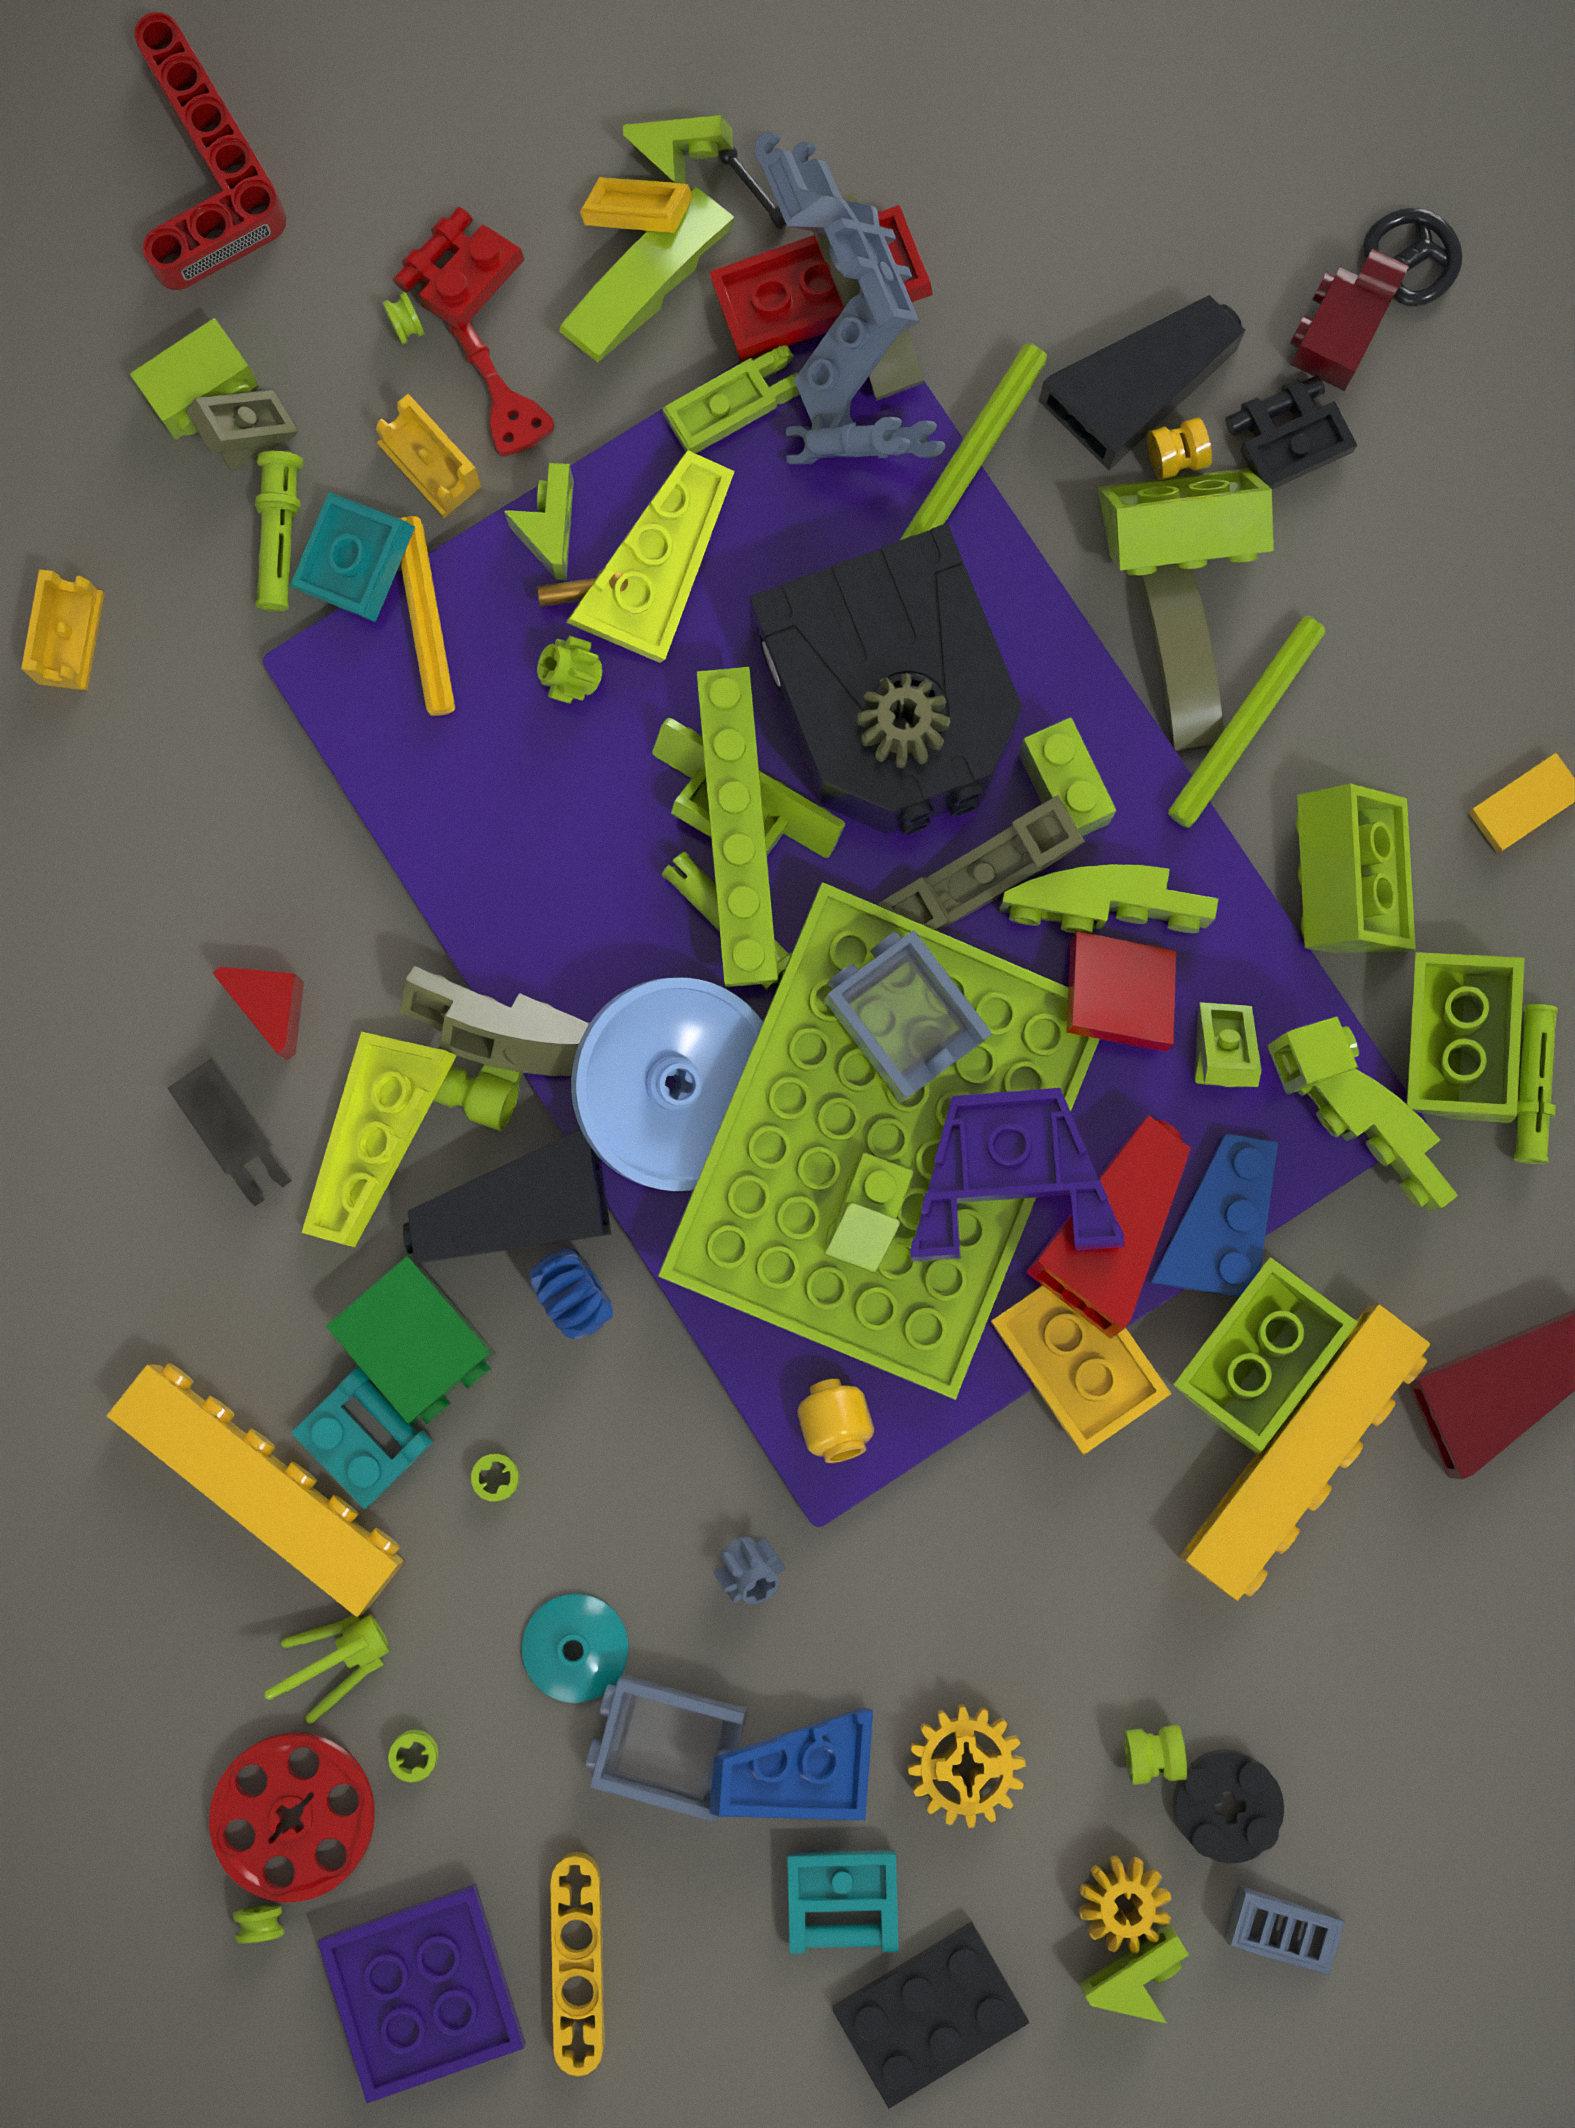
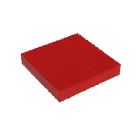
M1077 931L1071 938L1066 1033L1167 1052L1174 1044L1176 951Z

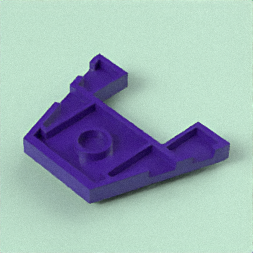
M1060 1088L952 1096L936 1153L935 1166L928 1192L925 1194L921 1208V1217L915 1238L913 1237L910 1248L912 1262L961 1259L958 1219L959 1203L1061 1195L1071 1196L1075 1251L1125 1247L1123 1231L1112 1211L1106 1192L1095 1172L1086 1146Z

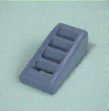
M1239 1885L1224 1939L1230 1946L1329 1975L1345 1921ZM1257 1908L1265 1910L1258 1937L1250 1935ZM1279 1914L1285 1916L1278 1943L1276 1944L1269 1940L1276 1916ZM1300 1920L1305 1922L1298 1949L1294 1950L1289 1948L1296 1921ZM1316 1925L1326 1928L1318 1957L1308 1954Z

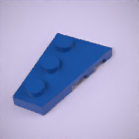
M1224 1134L1221 1137L1194 1191L1195 1193L1148 1283L1238 1298L1242 1295L1261 1270L1278 1142Z
M859 1708L715 1756L709 1814L718 1817L865 1821L873 1709Z

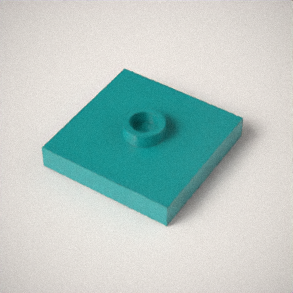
M328 492L290 587L376 622L415 526L402 519Z

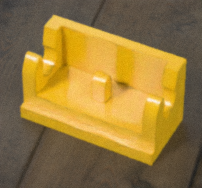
M408 393L398 401L397 410L400 413L393 422L388 424L384 419L378 421L376 430L380 440L377 442V445L444 519L479 490L482 485L475 466Z
M41 569L38 571L21 669L39 685L88 691L105 596L103 590H97L88 579L76 576L75 582L61 579L60 575L54 571Z

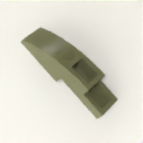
M416 966L412 968L405 979L400 1014L442 1031L439 1049L496 1068L548 1076H572L576 1050L584 1032L591 1023L580 1020L553 1008L545 1002L536 1001L520 993L512 1007H508L497 1002L492 997L478 994L450 982L441 975L429 973Z

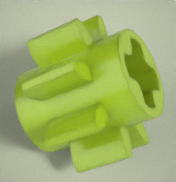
M569 635L566 641L556 639L555 644H549L545 647L538 661L537 673L541 683L550 687L548 697L570 704L573 698L583 701L585 695H590L597 689L602 677V664L597 654L589 652L591 642Z

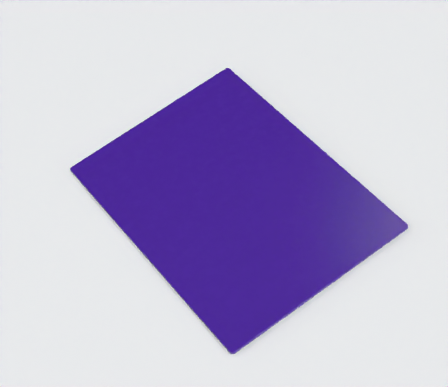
M827 332L789 345L788 348L794 356L793 360L785 368L767 378H763L768 387L790 375L799 373ZM761 356L752 358V361H754L755 359H757V358H759V357H761ZM739 361V362L735 363L734 365L730 366V367L727 368L726 370H724V371H722L721 373L717 374L716 376H714L713 378L709 379V380L706 381L705 383H707V382H709L710 380H712V379L718 377L719 375L725 373L726 371H728V370L734 368L735 366L741 364L742 362ZM867 378L851 400L850 417L853 423H856V426L875 425L883 417L900 418L902 423L899 428L912 427L918 421H934L937 427L927 437V442L943 441L945 443V449L941 455L935 458H920L912 453H904L895 456L888 455L887 458L879 459L878 455L849 458L833 457L819 458L813 464L808 465L787 463V455L801 454L805 448V442L803 437L786 436V429L792 426L812 427L811 419L800 394L784 404H777L776 409L696 453L735 472L666 659L661 663L566 623L580 601L540 607L536 586L596 578L599 571L606 566L681 457L686 453L665 419L663 409L570 465L574 487L566 580H556L511 530L504 511L508 510L538 512V486L428 553L455 703L454 712L447 715L430 716L426 710L402 570L395 574L376 622L339 608L264 656V667L470 990L492 997L497 1002L508 1007H512L520 993L536 1001L545 1002L553 1008L585 1022H591L608 1002L627 989L644 982L664 978L700 979L721 986L746 1002L763 1022L779 985L778 982L770 990H766L761 984L725 987L720 932L683 894L661 875L665 868L670 865L671 867L675 866L687 878V875L673 862L679 854L686 852L689 858L716 884L712 838L671 814L675 800L692 778L656 758L652 753L661 725L667 718L674 719L702 736L697 681L698 671L749 667L759 771L774 780L782 782L789 789L814 804L827 809L831 814L845 822V827L829 858L820 856L785 834L781 836L767 856L774 939L788 953H792L822 882L879 906V902L917 879L932 875L1013 826V821L1040 806L1042 802L1018 755L1024 738L1072 717L1117 811L1109 825L1082 836L1085 840L1084 843L1027 881L1054 872L1086 866L1110 864L1144 865L1170 869L1166 888L1168 890L1218 899L1215 920L1207 928L1200 927L1198 933L1174 931L1168 928V921L1148 918L1146 924L1124 922L1116 919L1117 912L1109 911L1107 922L1101 930H1092V934L1176 951L1173 1046L1167 1052L1100 1039L1071 1110L1072 1117L1098 1177L1134 1129L1148 1115L1155 1120H1163L1171 1124L1181 1134L1182 1141L1191 1147L1132 1318L1126 1328L1184 1290L1150 1284L1148 1282L1156 1266L1159 1265L1170 1243V1239L1178 1223H1180L1195 1193L1194 1191L1224 1134L1278 1142L1265 1236L1379 1162L1366 1145V1141L1370 1138L1365 1132L1349 1141H1345L1341 1135L1334 1137L1319 1121L1316 1113L1320 1109L1307 1093L1304 1096L1297 1092L1289 1095L1286 1094L1267 1045L1291 1030L1338 1017L1341 1027L1348 1026L1358 1045L1359 1055L1354 1057L1358 1067L1355 1069L1376 1080L1407 1104L1406 1089L1310 949L1305 948L1304 939L1211 802L1209 801L1196 822L1189 828L1181 826L1169 816L1170 807L1191 779L1192 774L982 465L945 523H948L963 559V564H965L1022 705L1013 734L985 797L978 800L980 806L967 814L951 817L948 811L930 818L931 825L906 836H903L900 830L890 834L883 833L821 806L767 670V665L764 662L751 629L749 596L768 591L784 583L819 572L835 564L870 553L900 540L963 441V437L925 381L924 384L876 401ZM569 635L591 642L589 652L597 654L602 664V677L597 689L592 694L585 695L583 701L573 698L570 704L548 697L550 687L541 683L537 673L538 661L545 647L549 644H555L556 639L566 641ZM1002 896L939 931L1069 987L1070 945L1074 933L1063 931L1061 929L1062 923L1041 919L1040 925H1024L1009 920L1010 913L999 912ZM1200 1002L1252 1006L1262 1070L1258 1087H1225L1197 1084L1195 1082L1197 1020ZM524 1073L563 1136L581 1130L573 1108L571 1076ZM667 1076L665 1080V1086L669 1088V1093L676 1086L674 1076ZM1415 1112V1113L1418 1114V1115L1424 1120V1122L1427 1124V1121H1426L1425 1117L1423 1116V1114H1422V1113ZM601 1160L607 1205L813 1526L822 1527L1035 1388L990 1321L1042 1286L1027 1274L1026 1271L1072 1212L1070 1195L1036 1197L955 1400L658 1277L660 1268L693 1190L668 1191L643 1186L621 1176ZM828 1379H840L842 1386H855L863 1392L874 1426L873 1436L865 1444L866 1451L855 1458L837 1463H827L824 1460V1456H816L807 1449L797 1415L800 1403L811 1395L810 1387Z

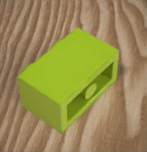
M215 318L130 373V376L175 441L183 435L188 436L198 432L186 412L195 398L248 393L259 385L250 367Z
M1072 717L1024 738L1018 755L1042 804L1058 795L1082 836L1109 825L1117 810Z

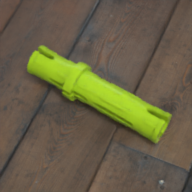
M1528 1004L1523 1006L1524 1024L1519 1101L1517 1104L1516 1148L1513 1161L1526 1164L1549 1163L1550 1118L1556 1116V1105L1551 1104L1558 1007L1546 1004Z

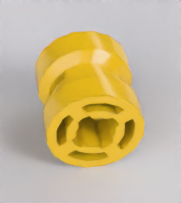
M1200 417L1182 421L1180 427L1170 430L1167 427H1160L1149 430L1147 433L1150 461L1159 480L1176 477L1179 470L1185 468L1197 471L1208 468L1212 464L1210 439Z

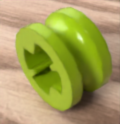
M406 292L399 294L400 298L396 303H391L389 300L382 302L402 345L408 343V337L412 334H416L419 337L425 335Z
M489 1454L480 1458L475 1463L471 1472V1484L474 1491L482 1499L490 1502L503 1501L516 1491L519 1484V1471L516 1464L509 1457L501 1454ZM494 1462H500L506 1466L502 1472H510L509 1485H500L497 1493L492 1494L484 1489L488 1483L481 1484L480 1475L482 1470H491Z
M417 1729L406 1731L399 1735L390 1747L388 1755L389 1767L393 1774L402 1781L410 1783L421 1781L430 1775L437 1764L439 1756L438 1746L433 1737L425 1731ZM414 1742H418L425 1747L421 1754H428L427 1765L417 1763L413 1770L407 1769L402 1765L406 1757H399L400 1747L409 1749Z
M263 1904L235 1911L233 1913V1921L240 1924L239 1932L234 1934L235 1942L242 1944L256 1943L283 1936L285 1934L284 1926L279 1925L277 1921L278 1916L283 1913L282 1905Z

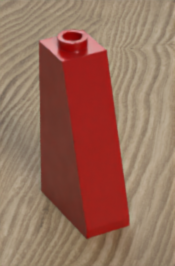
M1148 1115L1134 1129L1098 1177L1106 1192L1116 1220L1123 1231L1125 1247L1075 1251L1073 1216L1071 1212L1026 1271L1027 1274L1110 1339L1124 1330L1132 1318L1191 1151V1147L1182 1141L1179 1131L1171 1124L1163 1120H1155Z

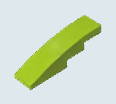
M695 187L691 191L693 199L675 233L647 231L595 284L561 324L559 332L597 363L661 310L664 296L696 270L699 257L731 230L734 216L699 188Z

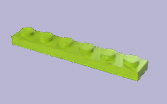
M749 667L698 671L697 681L725 987L778 982L750 669Z

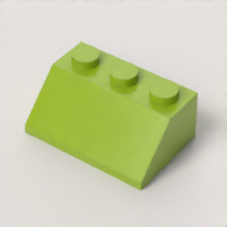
M1249 468L1098 487L1110 557L1119 570H1126L1128 575L1152 574L1157 571V566L1176 564L1181 569L1201 568L1208 564V559L1227 557V560L1230 562H1250L1258 559V553L1274 551L1272 489Z
M1351 783L1297 794L1298 813L1295 825L1300 845L1298 878L1302 886L1303 915L1301 917V931L1304 936L1305 948L1329 953L1404 952L1416 950L1407 798Z
M1415 952L1407 1105L1414 1112L1455 1120L1511 1123L1516 1118L1525 958Z
M1270 1257L1173 1386L1212 1422L1254 1454L1262 1452L1359 1322Z

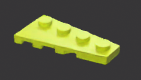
M688 450L681 457L566 623L654 661L663 662L666 659L735 471ZM614 573H622L623 575L616 581L612 589L609 580ZM627 579V588L620 592L623 581Z
M361 1031L301 1233L356 1247L457 1055L446 1050Z

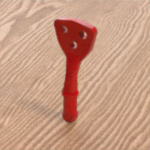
M472 320L461 331L449 324L451 334L456 336L467 354V361L475 366L487 383L492 397L489 425L497 453L500 456L506 457L530 449L552 433L555 428L553 418L534 400L511 391L497 374L489 356L490 349L481 341L472 326ZM513 414L518 415L516 420H510L509 417ZM535 422L541 423V426L538 428H535L532 425ZM507 437L514 438L511 442L504 441Z

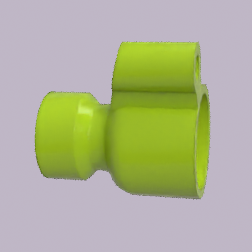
M452 1064L433 1101L449 1108L459 1105L464 1108V1113L470 1121L501 1132L509 1123L515 1110L519 1096V1082L523 1073L484 1065L476 1077H471L466 1069Z

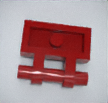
M458 207L448 219L442 217L431 228L433 235L419 250L412 249L402 260L404 267L393 278L394 283L406 293L418 281L424 284L426 287L418 294L422 306L459 331L467 325L524 261L523 253L519 246L484 224L471 237L463 234L465 229L473 222V219L461 207ZM446 250L454 253L455 255L442 269L434 265Z

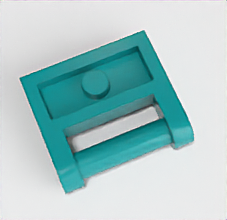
M357 1367L291 1434L363 1509H368L429 1449L434 1440L424 1430L418 1433L411 1424H408L392 1404L369 1382L370 1378L364 1371ZM353 1397L403 1447L394 1458L344 1407Z
M895 1850L787 1852L790 1954H806V1948L877 1946L882 1947V1952H898ZM881 1910V1924L805 1926V1912Z

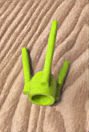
M352 1614L342 1621L283 1638L281 1646L283 1648H290L343 1633V1636L335 1639L338 1650L267 1689L264 1693L265 1699L272 1700L342 1661L345 1662L348 1668L358 1664V1668L305 1716L307 1723H314L364 1677L384 1665L381 1657L390 1653L391 1648L376 1618L369 1614L361 1619L360 1616L356 1617Z

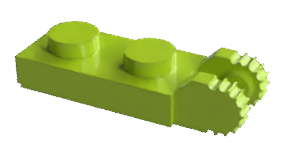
M779 346L754 361L750 358L663 408V415L685 452L689 450L695 454L776 409L777 404H784L800 394L795 384V378L798 373L790 375L771 387H768L763 379L785 368L793 360L794 356L788 346Z

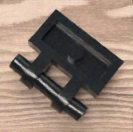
M1318 375L1303 382L1299 379L1282 385L1281 392L1263 400L1257 397L1241 404V410L1225 417V423L1231 435L1234 436L1247 429L1254 432L1256 437L1244 442L1240 450L1250 470L1272 490L1353 453L1357 447V443L1335 401L1316 409L1312 399L1325 394L1323 381ZM1288 410L1295 414L1296 419L1275 428L1271 418Z

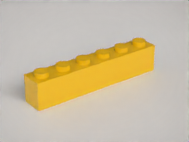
M1380 1304L1366 1306L1356 1320L1359 1323L1262 1452L1253 1456L1178 1556L1228 1597L1239 1601L1243 1594L1251 1597L1259 1589L1268 1575V1571L1263 1567L1275 1551L1283 1554L1297 1538L1300 1529L1296 1526L1298 1520L1307 1508L1313 1512L1325 1501L1332 1489V1486L1327 1483L1339 1466L1346 1469L1353 1463L1364 1446L1359 1440L1371 1423L1377 1427L1387 1418L1396 1403L1391 1396L1403 1381L1406 1384H1410L1425 1367L1427 1359L1422 1355L1430 1346V1343Z
M168 1363L164 1368L161 1365L147 1364L106 1416L353 1615L358 1617L364 1614L405 1563V1560L396 1554L400 1549L398 1543L378 1528H375L371 1533L355 1521L359 1513L350 1504L336 1495H333L330 1500L313 1487L317 1479L310 1472L293 1461L287 1467L272 1455L276 1447L271 1441L254 1429H250L247 1434L230 1421L235 1414L218 1399L209 1396L204 1400L189 1387L194 1381L181 1369L171 1363Z

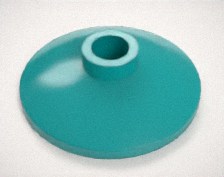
M566 1594L553 1598L542 1605L528 1622L522 1640L523 1663L532 1682L546 1695L569 1703L586 1702L603 1695L608 1684L615 1685L626 1666L629 1653L627 1631L619 1615L601 1599L587 1594ZM576 1640L582 1644L584 1653L580 1659L571 1660L565 1655L564 1645L567 1641Z

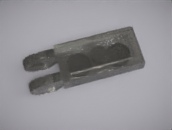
M210 1058L168 1087L169 1092L224 1173L231 1174L246 1198L254 1206L264 1201L265 1198L261 1187L243 1165L256 1156H259L275 1183L284 1187L292 1181L282 1162L270 1148L273 1144L214 1059Z

